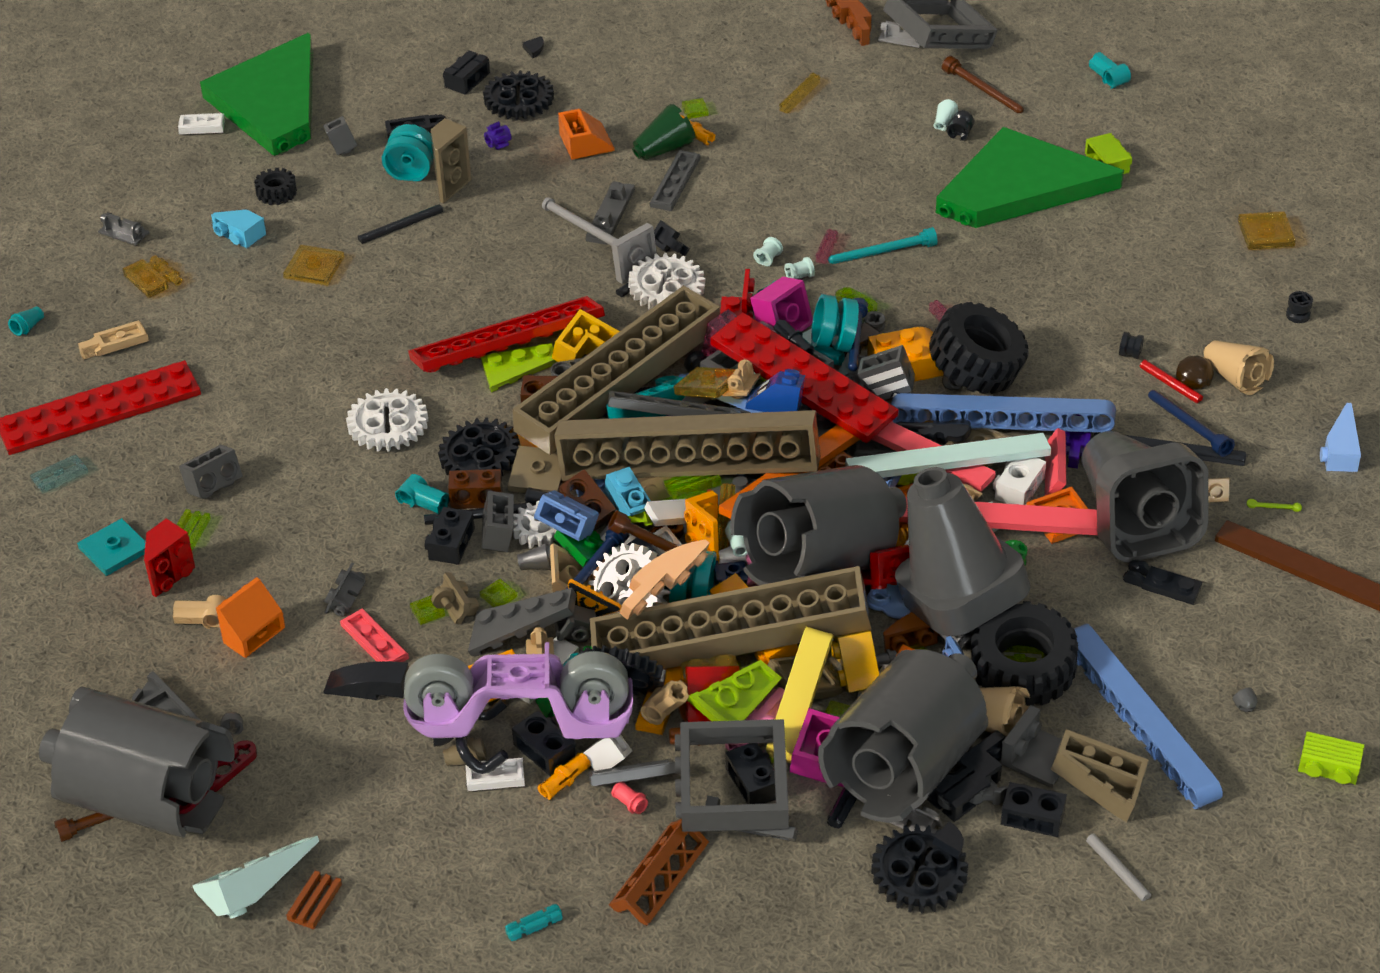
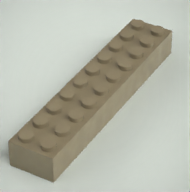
M683 285L513 408L514 432L549 455L557 451L554 435L560 421L600 419L607 413L606 404H608L609 391L633 394L720 329V307Z
M816 410L563 420L559 422L554 435L562 481L569 480L583 469L595 480L606 479V474L627 467L631 468L636 478L818 471L821 457Z
M860 566L645 607L638 616L634 613L628 620L620 613L590 618L592 648L597 646L602 649L603 645L610 649L614 646L623 650L627 648L631 653L640 652V656H650L649 660H657V665H663V669L798 644L801 641L806 626L833 634V637L871 630L866 590Z

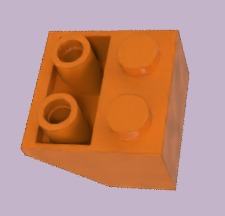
M581 109L558 113L559 133L571 160L614 151V146L602 122Z
M257 577L216 607L223 643L244 658L248 657L285 628L281 608L262 581Z

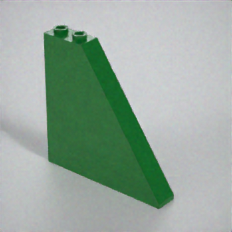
M306 33L200 81L203 98L218 111L224 113V116L273 156L287 152L289 149L311 139L313 70L311 34Z
M1002 127L937 195L936 213L944 218L958 221L963 225L978 228L1120 189L1122 187L1124 170Z

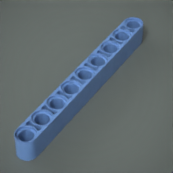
M901 393L895 395L891 402V405L897 409H904L898 411V417L892 421L894 423L899 421L924 422L927 420L950 421L953 419H966L970 421L971 428L1055 431L1059 428L1071 432L1102 433L1113 429L1116 416L1115 405L1109 400Z
M1089 624L1074 628L1078 642L1077 665H1081L1085 670L1083 673L1092 684H1096L1100 688L1099 692L1105 700L1113 704L1116 708L1113 710L1122 721H1126L1131 728L1129 729L1139 741H1143L1147 746L1145 749L1151 757L1160 762L1162 765L1160 768L1170 780L1173 779L1177 783V789L1185 799H1190L1194 804V809L1221 799L1223 791L1217 778Z

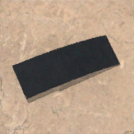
M392 661L366 662L345 666L330 672L323 693L377 700L379 695L403 698L405 675L409 666L405 662Z

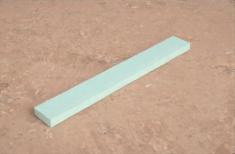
M1044 433L846 458L845 466H865L878 473L882 478L916 474L931 467H940L946 470L1051 456V447Z

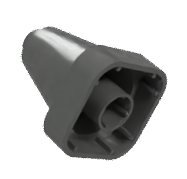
M1116 431L1099 433L1086 444L1082 453V464L1097 501L1098 537L1117 559L1123 562H1130L1132 559L1140 561L1188 549L1202 539L1208 527V468L1188 446L1173 442L1151 447Z
M931 467L919 472L907 492L909 558L898 566L895 578L903 603L907 609L941 635H962L974 630L1022 601L1030 591V582L1021 554L994 534L958 476L947 473L945 469L940 467Z

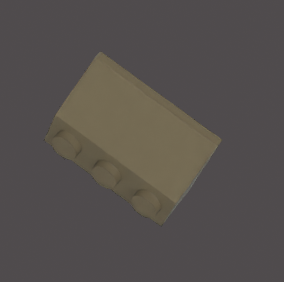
M446 118L431 129L436 183L440 202L445 203L471 181L467 128Z

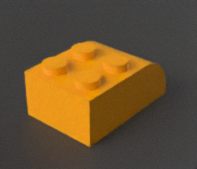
M913 327L868 337L867 356L903 345L915 373L914 382L944 375V372L942 370L939 371L936 367V361L932 360L929 342L934 333L931 329Z

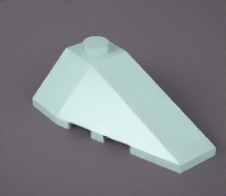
M318 836L305 838L269 853V857L263 856L244 863L245 868L243 869L239 867L221 872L192 885L193 889L217 916L229 914L230 919L246 913L247 906L256 903L319 842Z

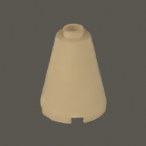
M1215 340L1204 349V358L1211 363L1213 369L1246 395H1253L1264 388L1257 386L1261 385L1264 380L1269 381L1274 368L1273 355L1269 354V350L1264 347Z
M1019 686L980 688L986 703L989 721L985 732L992 734L998 730L1007 737L1029 708V706L1025 705V698H1030L1027 689Z

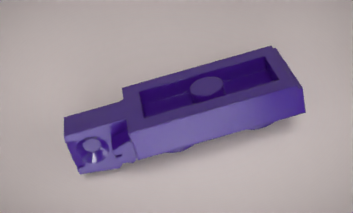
M1065 431L1066 455H1069L1068 467L1078 469L1080 456L1082 457L1086 444L1091 440L1092 432Z

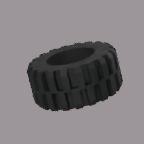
M960 303L949 308L944 313L930 338L929 349L932 360L936 361V367L939 371L942 370L946 378H951L955 381L956 385L964 386L969 391H979L980 394H987L989 392L995 394L1008 389L1028 358V343L1025 340L1022 330L1019 331L1018 325L1014 321L1011 322L1007 315L1004 313L1000 314L993 307L988 308L981 303Z
M1023 601V604H1015L974 629L971 640V660L977 669L975 681L979 686L982 685V688L1015 686L1026 688L1030 698H1025V705L1034 706V704L1040 703V706L1050 703L1051 698L1056 700L1062 696L1063 691H1067L1070 688L1072 680L1075 678L1078 656L1077 634L1067 618H1061V613L1053 608L1049 610L1044 604L1038 603V605H1033L1031 601ZM1029 646L1042 651L1047 656L1038 661L1025 663L1011 660L1002 653L1012 647Z

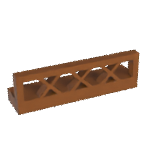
M682 819L670 823L610 902L609 906L618 913L628 909L640 923L649 925L709 843L707 838L700 831L682 832ZM687 834L698 843L693 850H686L685 837ZM671 855H679L680 868L678 871H671ZM656 875H664L665 888L663 891H655L654 878ZM641 896H648L649 910L646 914L636 904Z

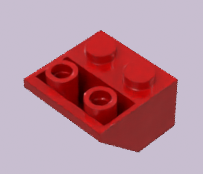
M167 518L146 533L144 561L153 596L157 597L161 593L169 591L173 584L182 577L189 576L195 568L188 532Z

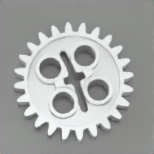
M664 253L663 257L655 254L654 259L646 256L645 262L639 260L638 266L633 265L632 271L629 272L628 288H630V295H634V301L640 300V306L648 304V310H650L683 285L699 295L704 294V272L699 271V265L693 266V260L686 262L685 256L678 259L675 253L672 257H668L667 253Z
M387 388L381 394L378 390H375L374 396L366 393L365 400L358 398V404L351 405L352 410L347 412L348 417L346 418L348 433L352 435V440H358L359 446L366 444L368 450L376 446L378 452L382 447H386L387 452H389L392 446L400 450V444L410 446L409 440L417 442V435H424L423 429L428 428L427 422H429L426 405H423L422 399L416 400V394L408 396L407 390L399 394L397 388L393 393H389ZM386 406H389V423H390V432H389V433H386V427H385V424H386L385 407H386Z
M631 543L630 546L621 544V549L612 547V555L608 553L603 554L605 562H596L600 569L599 571L593 570L592 574L596 578L595 580L588 581V584L594 586V591L598 593L602 591L604 596L623 605V602L633 593L629 588L632 577L655 559L658 553L649 551L648 547ZM629 564V570L626 573V567ZM614 586V592L611 595V588ZM663 588L656 597L651 595L646 600L648 603L646 607L668 603L663 599V595L670 594V591Z

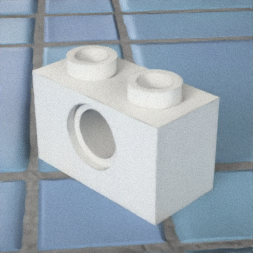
M1038 458L1007 461L1002 475H997L993 483L995 499L1006 504L1026 505L1045 479L1046 461Z

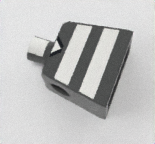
M903 345L861 358L857 375L881 399L887 400L897 394L910 393L912 391L915 373Z

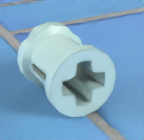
M768 237L763 242V246L755 250L753 257L757 263L770 266L773 263V258L782 253L783 246L778 239Z
M805 257L802 261L794 264L786 263L784 266L786 277L800 279L807 276L811 278L815 275V268L809 257Z

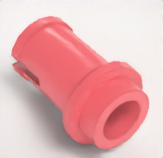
M618 782L613 787L612 797L626 805L630 813L641 814L645 811L648 805L645 794L642 792L637 793L627 786L625 782Z

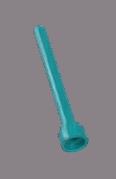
M934 227L926 228L917 236L831 255L828 258V262L836 264L922 244V246L927 245L928 247L938 244L937 234Z

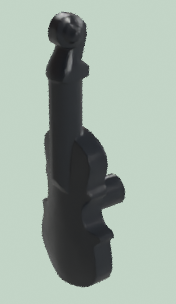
M953 419L950 421L927 420L924 422L899 421L896 423L910 431L918 432L919 435L927 439L935 440L940 438L943 445L948 441L961 442L966 440L972 430L970 421L966 419Z

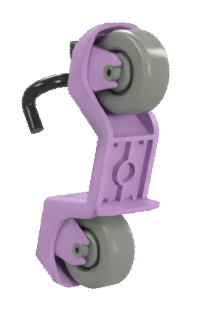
M545 642V654L485 655L479 658L470 669L460 659L447 654H430L421 657L409 667L405 675L403 709L408 723L422 735L433 738L434 747L445 745L456 738V748L463 762L472 771L486 774L492 772L509 758L508 754L504 750H500L487 762H479L468 748L467 735L477 719L481 721L491 720L509 706L507 699L548 698L564 738H617L621 735L625 725L629 724L633 708L632 679L628 678L626 668L616 657L599 651L584 652L571 658L563 667L556 655L549 654V642ZM500 698L490 708L483 710L490 699Z

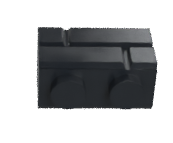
M470 50L462 57H458L456 62L451 67H447L443 72L444 87L466 95L490 74L488 57L482 54L478 55Z

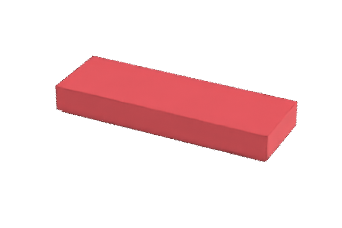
M1059 428L1047 440L1051 447V456H1045V496L1062 490L1066 485V433Z
M363 608L340 621L341 626L376 662H404L409 659V654Z

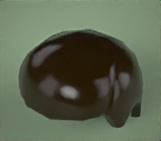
M1198 355L1187 356L1180 361L1176 369V379L1193 390L1210 386L1214 376L1211 363L1206 358Z

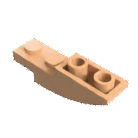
M705 539L678 546L645 565L632 577L629 588L633 593L623 602L620 614L627 620L634 613L638 616L647 606L646 600L651 595L656 597L665 586L671 590L677 583L682 585L691 575L689 570L694 565L699 567L708 557L706 551L710 543Z

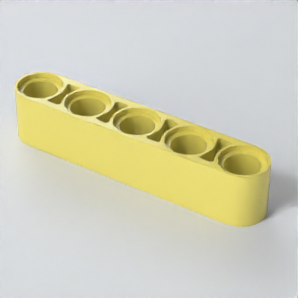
M807 626L803 632L775 718L784 719L786 762L791 763L792 753L808 708L811 709L833 640V634ZM767 743L766 751L770 757L774 758L773 743Z

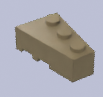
M1066 729L1058 746L1051 770L1113 815L1127 822L1135 806L1149 759Z

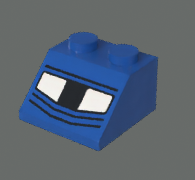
M793 369L778 372L751 391L745 409L762 412L798 411L802 400L805 375H801L799 371Z

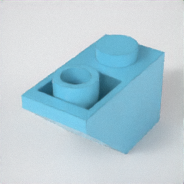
M249 210L214 212L211 215L214 232L218 236L230 239L235 245L239 244L248 248L266 235L264 218Z
M630 467L606 474L603 493L616 510L627 516H633L645 511L644 507L647 501L651 500Z

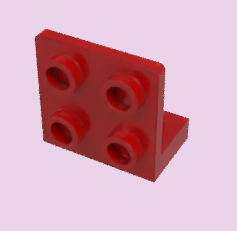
M745 269L742 297L722 296L719 330L742 312L753 318V312H750L753 311L750 299L753 293L750 292H754L755 278H750V269Z
M909 545L871 552V570L861 572L864 585H871V589H885L887 584L898 585L895 572L898 566L909 558Z

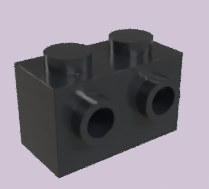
M443 507L439 517L436 516L434 519L431 535L428 534L425 539L424 548L428 550L429 560L459 565L475 530L473 512Z
M749 743L725 752L726 770L746 804H765L776 800L774 769L766 750L762 751L758 743Z

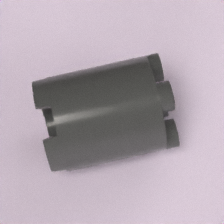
M861 465L762 480L753 490L738 495L731 515V535L743 536L748 556L752 564L745 566L743 570L758 585L860 566L861 572L871 570V552L896 547L899 535V518L904 515L907 502L904 493L899 488L889 487L878 473Z
M917 649L899 652L881 674L833 724L828 736L819 746V765L829 788H833L841 782L852 795L865 803L861 816L878 822L892 823L902 821L912 810L919 807L988 727L986 703L975 681L977 669L973 661L959 653L947 657L930 650Z
M82 686L74 692L71 698L69 715L61 730L52 728L44 735L39 747V758L41 762L52 765L50 792L53 799L185 838V831L203 834L223 805L225 797L210 790L215 780L218 761L232 762L234 760V743L231 733L226 728ZM170 797H171V798H174V799H177V800H176V803L173 802V801H170V800H169ZM187 802L191 804L199 803L190 812L179 814L180 805L186 806Z

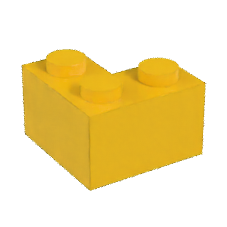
M580 309L555 341L552 359L561 362L582 358L584 354L588 355L620 331Z
M866 630L833 637L834 641H832L830 650L832 657H835V660L838 659L841 663L842 670L837 671L840 686H845L846 691L849 693L867 689L879 676L871 631Z

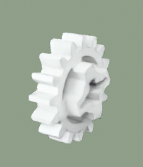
M539 501L534 506L526 503V509L518 508V514H514L513 535L514 539H519L520 545L528 543L531 549L534 545L539 547L545 543L551 545L553 541L558 542L554 538L557 530L534 518Z

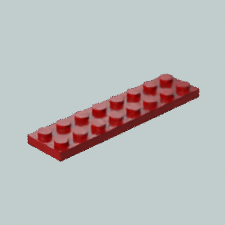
M588 296L411 349L408 350L410 360L421 370L428 373L440 370L441 366L448 364L458 365L464 359L471 357L481 358L487 352L493 350L503 351L508 349L509 345L516 343L526 344L535 337H549L555 331L564 330L580 309L598 319L605 316L604 308Z
M743 312L711 337L710 345L737 362L744 359L749 360L753 365L754 372L756 374L759 373L766 380L780 371L785 372L786 369L797 370L801 375H805L801 402L865 443H868L898 417L899 409Z
M184 360L1 417L0 436L8 455H12L199 396L201 391Z

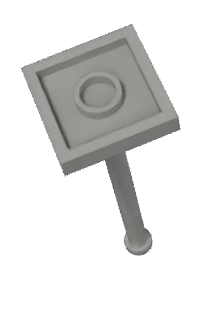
M550 197L545 198L542 202L544 210L554 212L612 246L616 280L621 284L629 281V272L632 271L633 265L638 266L639 260L645 262L646 256L654 259V255L657 254L654 228L649 223L617 239L556 204L555 200Z

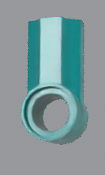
M1101 52L1094 54L1092 59L1089 60V67L1102 77L1103 83H1107L1110 89L1131 80V72L1126 64L1117 65Z
M411 474L395 492V497L399 503L402 504L404 502L409 504L410 507L418 505L435 513H441L443 507H448L450 502L449 493L429 486L425 479L417 474Z

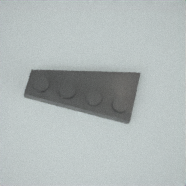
M573 588L478 611L468 648L469 654L471 656L482 655L481 650L489 646L493 649L504 645L503 640L515 635L517 638L528 635V632L537 625L544 628L573 615L577 594Z

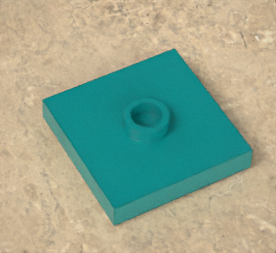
M121 518L79 541L77 544L78 548L108 576L145 555L146 541Z

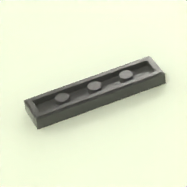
M682 150L678 151L650 201L651 208L667 211L673 210L700 160V154Z

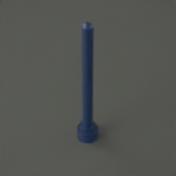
M854 298L858 301L859 316L855 339L849 352L848 368L850 371L858 369L862 318L868 313V303L862 298Z
M1151 390L1148 393V397L1211 442L1214 452L1225 457L1233 451L1235 442L1228 435L1214 433L1157 391Z
M607 530L605 542L573 580L584 584L593 570L598 567L596 562L604 560L603 554H609L612 547L624 544L629 538V533L623 534L620 532L617 534Z

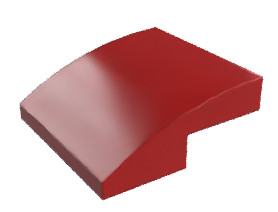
M739 666L685 667L688 695L701 692L709 688L711 684L731 677L735 672L739 671ZM686 700V722L711 721Z

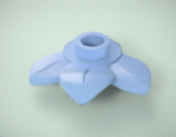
M887 584V588L871 589L867 594V604L873 610L883 611L887 616L898 619L910 613V610L903 603L898 585Z

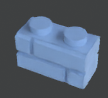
M555 490L542 495L534 514L535 519L578 541L591 536L599 516V512L569 497H564L563 494Z

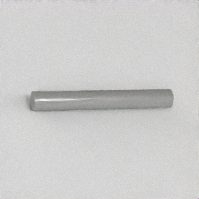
M1093 833L1087 837L1086 842L1142 902L1151 897V893L1096 834Z

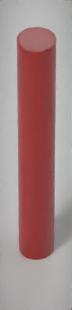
M1147 360L1141 362V369L1193 402L1199 403L1203 400L1201 394Z

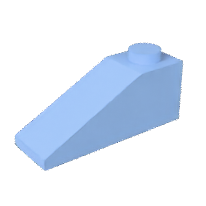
M1346 403L1327 435L1325 447L1320 448V462H1325L1326 471L1358 472L1361 451L1352 403Z

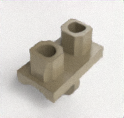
M445 572L443 584L434 589L431 601L436 608H445L455 624H462L465 616L476 614L479 602L476 598L467 597L468 586L465 581H457L452 573Z

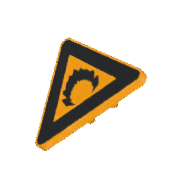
M573 579L568 581V589L573 588L577 594L575 605L595 610L596 617L621 610L622 605L604 596L602 591L598 593L591 589L590 585L585 586Z

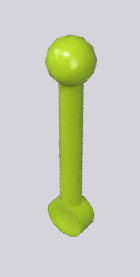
M1254 499L1247 500L1249 508L1290 509L1295 512L1302 510V505L1298 502L1292 505L1262 503Z

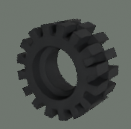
M271 168L267 169V173L264 171L260 172L261 175H257L254 180L256 196L264 204L268 202L269 205H273V202H276V205H281V201L285 204L288 202V199L292 200L293 196L297 194L295 176L290 170L286 171L284 168L279 171V168H275L274 171Z

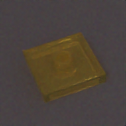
M1285 211L1239 214L1238 223L1248 250L1295 247L1296 239Z
M300 245L283 272L284 279L328 286L344 259V252Z
M696 367L674 385V392L682 396L720 398L729 390L728 378L733 375L736 369Z

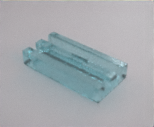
M75 454L31 474L30 478L43 494L87 474L88 469ZM76 463V465H74V466H72V467H70V468H68V469H66V470H63L64 468L69 467V466H71V465H73V464ZM54 473L53 476H50L42 481L40 480Z

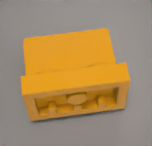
M711 490L685 499L686 510L684 511V518L687 530L685 541L690 543L706 539L710 543L707 550L715 551L716 560L719 562L718 494Z

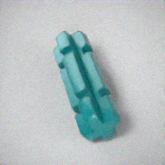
M553 904L546 907L544 912L541 909L521 918L519 923L514 921L507 924L505 932L511 941L522 938L524 933L529 935L547 927L549 922L554 924L561 921L563 915L558 904Z

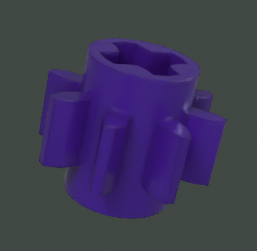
M498 121L487 127L488 131L484 133V138L488 147H495L498 150L509 146L508 141L512 139V136L506 125L501 126Z

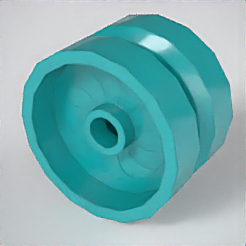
M411 124L397 126L391 131L381 157L382 165L386 172L397 180L421 181L425 178L434 159L431 134L426 129Z
M821 294L813 315L812 345L827 349L832 343L834 350L849 352L857 331L858 301L842 298L838 303L836 296Z
M707 550L708 557L699 567L694 565L689 570L691 572L689 578L682 585L677 583L671 590L669 589V603L689 599L690 591L691 599L711 595L709 590L713 588L715 578V551Z

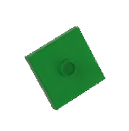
M558 530L554 535V538L582 567L586 565L604 543L596 531H593L591 536H587L580 541Z

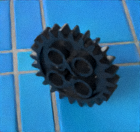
M521 70L518 74H515L513 71L510 72V75L502 73V78L495 76V81L490 80L489 85H485V90L483 91L484 105L487 106V110H492L493 115L498 113L499 118L506 115L507 120L511 117H515V120L523 117L526 120L528 115L535 117V113L543 114V109L548 110L549 105L553 104V85H550V80H545V76L539 77L538 73L531 75L530 71L526 74H523ZM521 85V88H520V104L517 105V98H518L517 89H518V86Z
M486 417L483 422H479V419L476 418L473 424L465 421L466 426L464 427L456 425L457 431L449 430V437H443V444H439L440 451L438 455L441 467L445 469L446 475H449V471L501 469V476H504L502 470L511 471L510 464H514L520 441L513 427H507V422L499 425L498 419H495L490 423L488 417Z
M603 645L602 649L593 646L592 649L586 647L585 651L580 650L579 652L581 654L599 651L616 657L626 668L628 678L632 679L633 694L638 695V692L645 695L648 692L653 693L656 688L664 686L666 670H663V665H657V660H649L650 656H640V652L631 653L627 648L623 650L616 646L610 649Z
M918 824L915 825L914 831H910L905 825L902 834L894 829L892 830V838L883 836V844L876 845V853L872 855L873 864L871 865V874H874L873 884H879V894L887 892V902L894 899L897 900L896 908L899 909L903 904H907L908 912L911 913L914 906H917L920 913L923 914L925 906H929L933 912H936L938 903L942 907L947 908L948 899L955 902L957 893L963 892L968 876V863L965 862L966 853L961 852L957 859L933 845L934 837L941 829L934 834L931 833L930 825L926 827L925 831H921ZM931 850L926 856L925 865H922L926 852ZM914 871H918L913 885L908 887L914 878ZM923 884H927V885H930V887H925V886H922V885H923Z

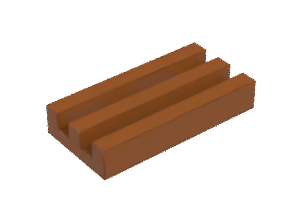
M315 870L286 914L287 920L314 929L342 886L341 879L336 877L332 880L331 875L325 874L321 876V873ZM320 882L319 885L317 886V888L315 889V891L313 892L312 896L310 897V899L308 900V902H307L306 905L304 906L303 910H302L301 913L299 914V916H297L298 913L300 912L301 908L303 907V905L305 904V902H306L307 899L309 898L310 894L312 893V891H313L314 888L316 887L317 883ZM327 885H329V889L327 890L326 894L324 895L319 905L313 912L312 916L309 920H306L309 913L315 906L316 902L322 895L323 891L325 890Z

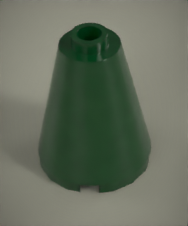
M674 104L666 106L633 141L634 147H632V151L638 159L648 160L694 142V129L687 117L683 119L679 113L682 110Z

